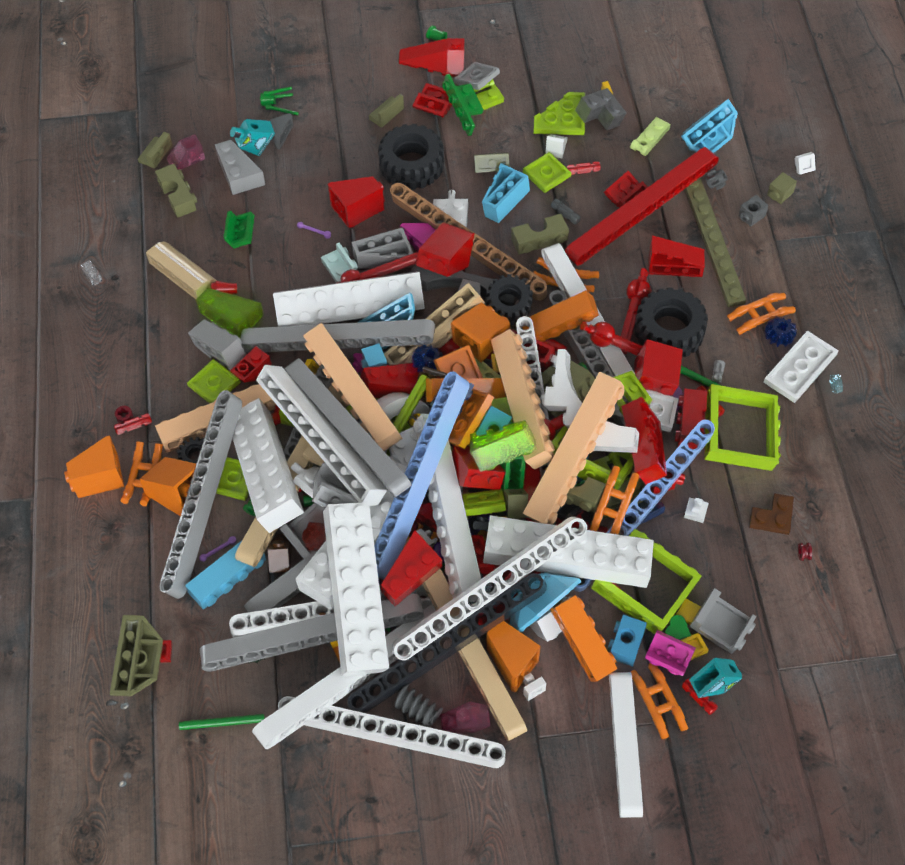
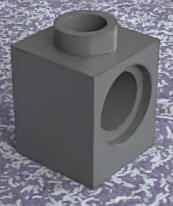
M755 195L741 205L738 216L751 227L766 216L769 205Z

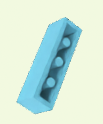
M239 542L185 585L189 595L203 610L207 606H212L221 595L230 592L236 583L245 580L251 571L255 568H260L266 560L265 553L256 567L237 561L235 555L241 544Z

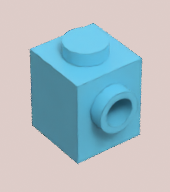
M379 343L361 349L363 358L361 364L363 368L387 365V360Z

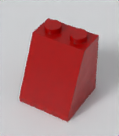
M373 176L328 183L331 207L349 229L384 210V187Z
M442 223L419 248L416 266L446 277L468 268L475 233Z
M647 339L634 362L635 376L646 390L673 396L679 386L683 349Z
M454 446L452 456L459 486L501 489L505 471L491 451L469 447L463 449Z

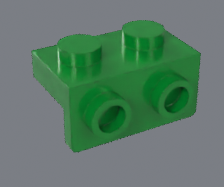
M227 211L223 236L224 240L233 249L251 244L255 217L251 211L237 216L232 211Z

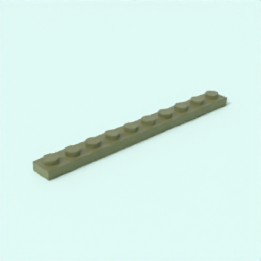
M700 177L685 188V192L727 307L744 305L746 303L744 292Z

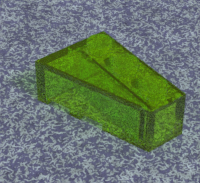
M207 288L196 299L199 313L241 338L242 330L252 328L264 315L260 302Z
M526 420L504 425L502 427L503 430L495 432L493 429L486 430L487 434L484 435L470 434V453L480 472L492 470L499 464L509 463L516 457L528 455L537 449L536 439Z

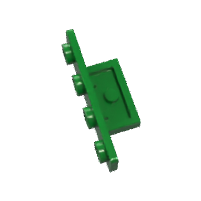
M446 74L442 83L443 90L446 91L449 102L453 105L455 114L462 123L463 130L467 136H471L475 128L471 116L482 114L484 109L471 84L455 86L450 74Z

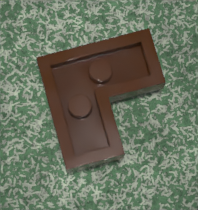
M774 493L771 510L752 507L749 528L789 535L794 497Z

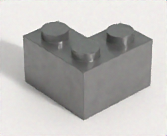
M608 88L582 97L575 110L584 123L598 119L606 130L620 126L627 113Z

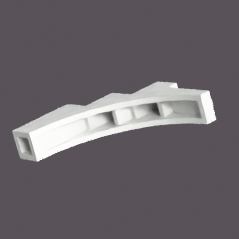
M558 349L557 356L554 357V366L556 367L555 374L552 376V385L554 387L546 386V391L542 395V403L548 411H563V424L569 429L582 402L573 386L570 372V355L566 349ZM606 421L605 430L596 439V446L593 451L637 453L639 432L636 428L619 426Z

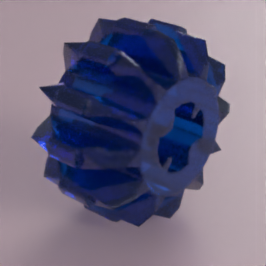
M776 316L774 320L770 319L767 326H765V337L770 340V344L776 343L777 347L782 344L786 347L796 337V324L791 323V319L786 320L784 316L781 319Z
M423 344L421 347L418 346L412 355L413 367L418 368L417 373L423 371L424 366L437 370L433 360L443 356V352H438V347L433 348L431 344L429 346Z

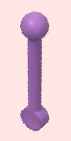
M303 222L297 223L298 228H305L322 234L325 238L331 237L330 231L324 232L304 225Z
M231 536L224 544L206 554H201L199 556L200 561L204 562L207 560V557L226 546L236 544V537Z

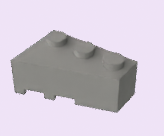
M232 140L215 144L217 157L232 195L265 185L263 171Z
M403 227L351 242L353 256L358 269L375 268L413 253Z
M204 319L188 332L192 342L210 359L214 356L229 371L246 356L241 346L242 341L240 338L229 334L224 328H219L214 322L210 323Z

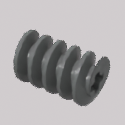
M407 684L398 694L395 708L398 710L402 708L403 714L409 713V718H415L417 724L422 723V726L430 727L440 717L443 708L441 707L436 711L435 702L429 706V698L421 701L423 694L420 693L414 696L416 689L413 688L408 692L409 684Z

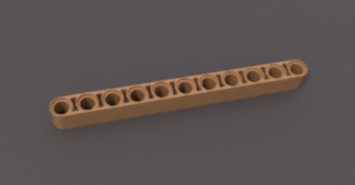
M395 183L391 186L390 192L393 202L421 222L428 223L434 229H437L441 225L437 222L443 220V223L473 232L404 184ZM474 234L471 251L472 257L500 276L504 275V277H507V274H512L511 277L517 275L520 280L528 278L529 280L526 281L525 285H530V290L533 293L532 298L539 301L546 298L547 284L542 278L477 234ZM480 249H486L484 252H478ZM495 258L500 259L498 262L492 261ZM508 268L514 269L512 272H507L506 270ZM538 287L543 288L540 292L535 291Z

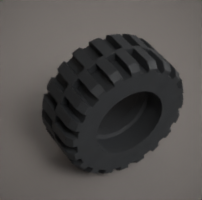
M403 124L402 127H394L393 131H388L382 137L378 146L380 172L386 181L392 182V185L402 183L411 188V190H416L419 187L422 189L427 184L431 185L434 183V179L437 180L443 172V142L435 131L430 128L427 129L424 125ZM411 152L424 156L415 161H405L398 158L403 154Z
M662 288L658 289L656 293L654 291L648 294V297L641 301V305H639L637 310L635 335L638 338L639 344L643 346L648 339L683 349L682 356H689L690 353L698 350V346H701L705 336L708 321L705 306L701 305V301L697 297L694 298L692 293L683 292L684 290L680 288L678 290L673 288L664 290ZM671 316L683 321L687 327L678 331H670L660 327L655 320Z

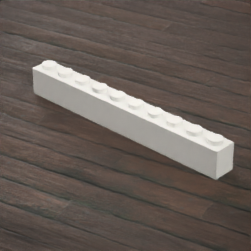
M264 365L256 381L358 503L369 502V505H378L387 491L386 487L281 366Z
M421 413L414 422L413 429L417 436V442L429 414ZM448 439L428 490L429 500L433 508V518L437 526V536L441 543V554L445 561V573L449 579V591L454 599L481 580V575ZM475 594L470 595L467 602H476L477 596Z

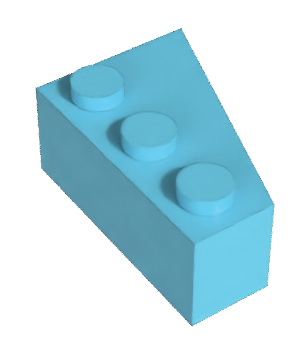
M500 163L497 175L495 174L494 181L489 186L482 201L485 217L497 223L530 191L528 175Z

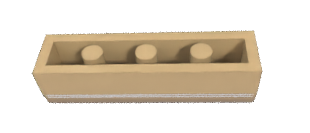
M159 242L146 252L148 261L152 266L197 301L211 291V282L217 281L167 242Z

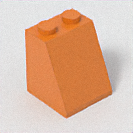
M481 302L451 322L453 342L459 347L469 345L474 358L482 363L493 351L491 339L509 330L510 322L506 317L498 315L491 306H486Z
M110 435L104 437L66 463L67 471L64 472L66 482L69 483L71 491L75 492L78 498L124 487L119 456Z
M164 457L140 478L145 494L181 516L196 463Z
M503 621L486 632L487 651L509 688L515 693L523 683V677L531 673L539 662L540 645Z

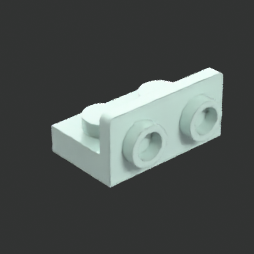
M340 243L336 244L337 250L321 257L322 263L336 283L341 281L340 278L343 272L350 269H358L355 260L350 259L347 248L342 247Z

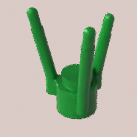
M291 86L264 91V93L260 94L261 106H265L266 110L299 115L298 112L272 106L276 104V98L293 96L292 93L276 94L292 90Z

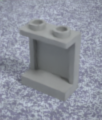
M323 462L314 476L312 501L324 507H327L328 504L358 503L327 464Z
M317 503L310 506L289 525L285 524L280 528L303 559L321 547L326 541L323 511L326 507H322Z
M714 588L707 596L689 627L732 654L736 650L740 651L746 643L744 637L747 633L750 634L756 626L753 622L757 616L752 614L749 617L721 599L719 596L722 592Z

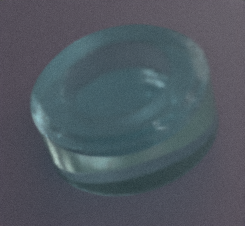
M831 375L830 385L832 391L835 394L843 392V383L840 375Z

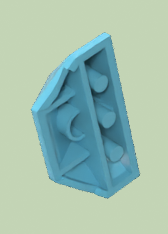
M727 99L686 129L681 137L693 152L706 147L714 153L732 139L738 113L730 100Z
M412 293L404 295L357 323L413 320L415 306ZM389 346L381 347V349L384 350Z
M544 572L539 574L547 585L545 593L510 617L509 625L519 632H523L525 628L534 623L573 590L576 585L581 583V580L573 576ZM534 581L531 584V589L540 587V581ZM518 592V595L513 600H521L523 593Z

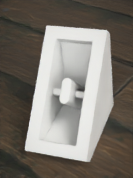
M548 135L546 154L550 152L556 158H563L568 137Z

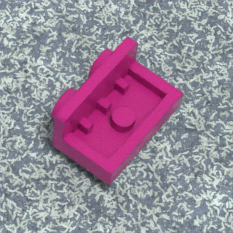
M657 630L645 659L655 666H662L668 669L674 675L684 676L696 648Z

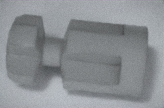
M714 361L711 380L716 383H721L725 368L724 361Z

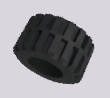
M507 274V277L501 275L499 280L495 278L493 284L490 283L486 293L485 305L491 306L498 315L506 317L511 326L520 317H527L530 313L533 293L530 290V285H525L526 280H520L517 275L511 277L512 274ZM511 294L519 300V303L507 306L500 302L499 297Z

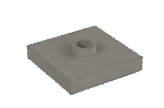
M474 62L454 78V83L457 85L471 84L473 89L480 90L500 73L498 67Z

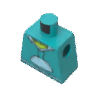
M246 119L239 128L232 127L230 130L231 137H235L237 146L240 149L257 156L262 154L275 134L271 122L264 120Z
M713 658L689 680L698 698L727 692L737 682L742 680V673L732 659Z

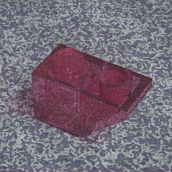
M195 134L179 140L167 157L169 165L175 164L177 170L205 159L202 145Z
M471 701L440 715L442 730L451 733H476L490 726L488 706Z

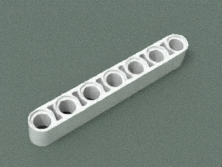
M612 672L609 674L619 815L620 818L643 817L631 672Z

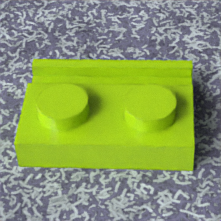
M502 489L462 494L466 516L506 511Z

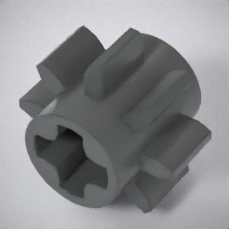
M715 167L707 173L706 182L711 189L716 188V190H719L726 185L725 181L728 178L723 169L717 170Z

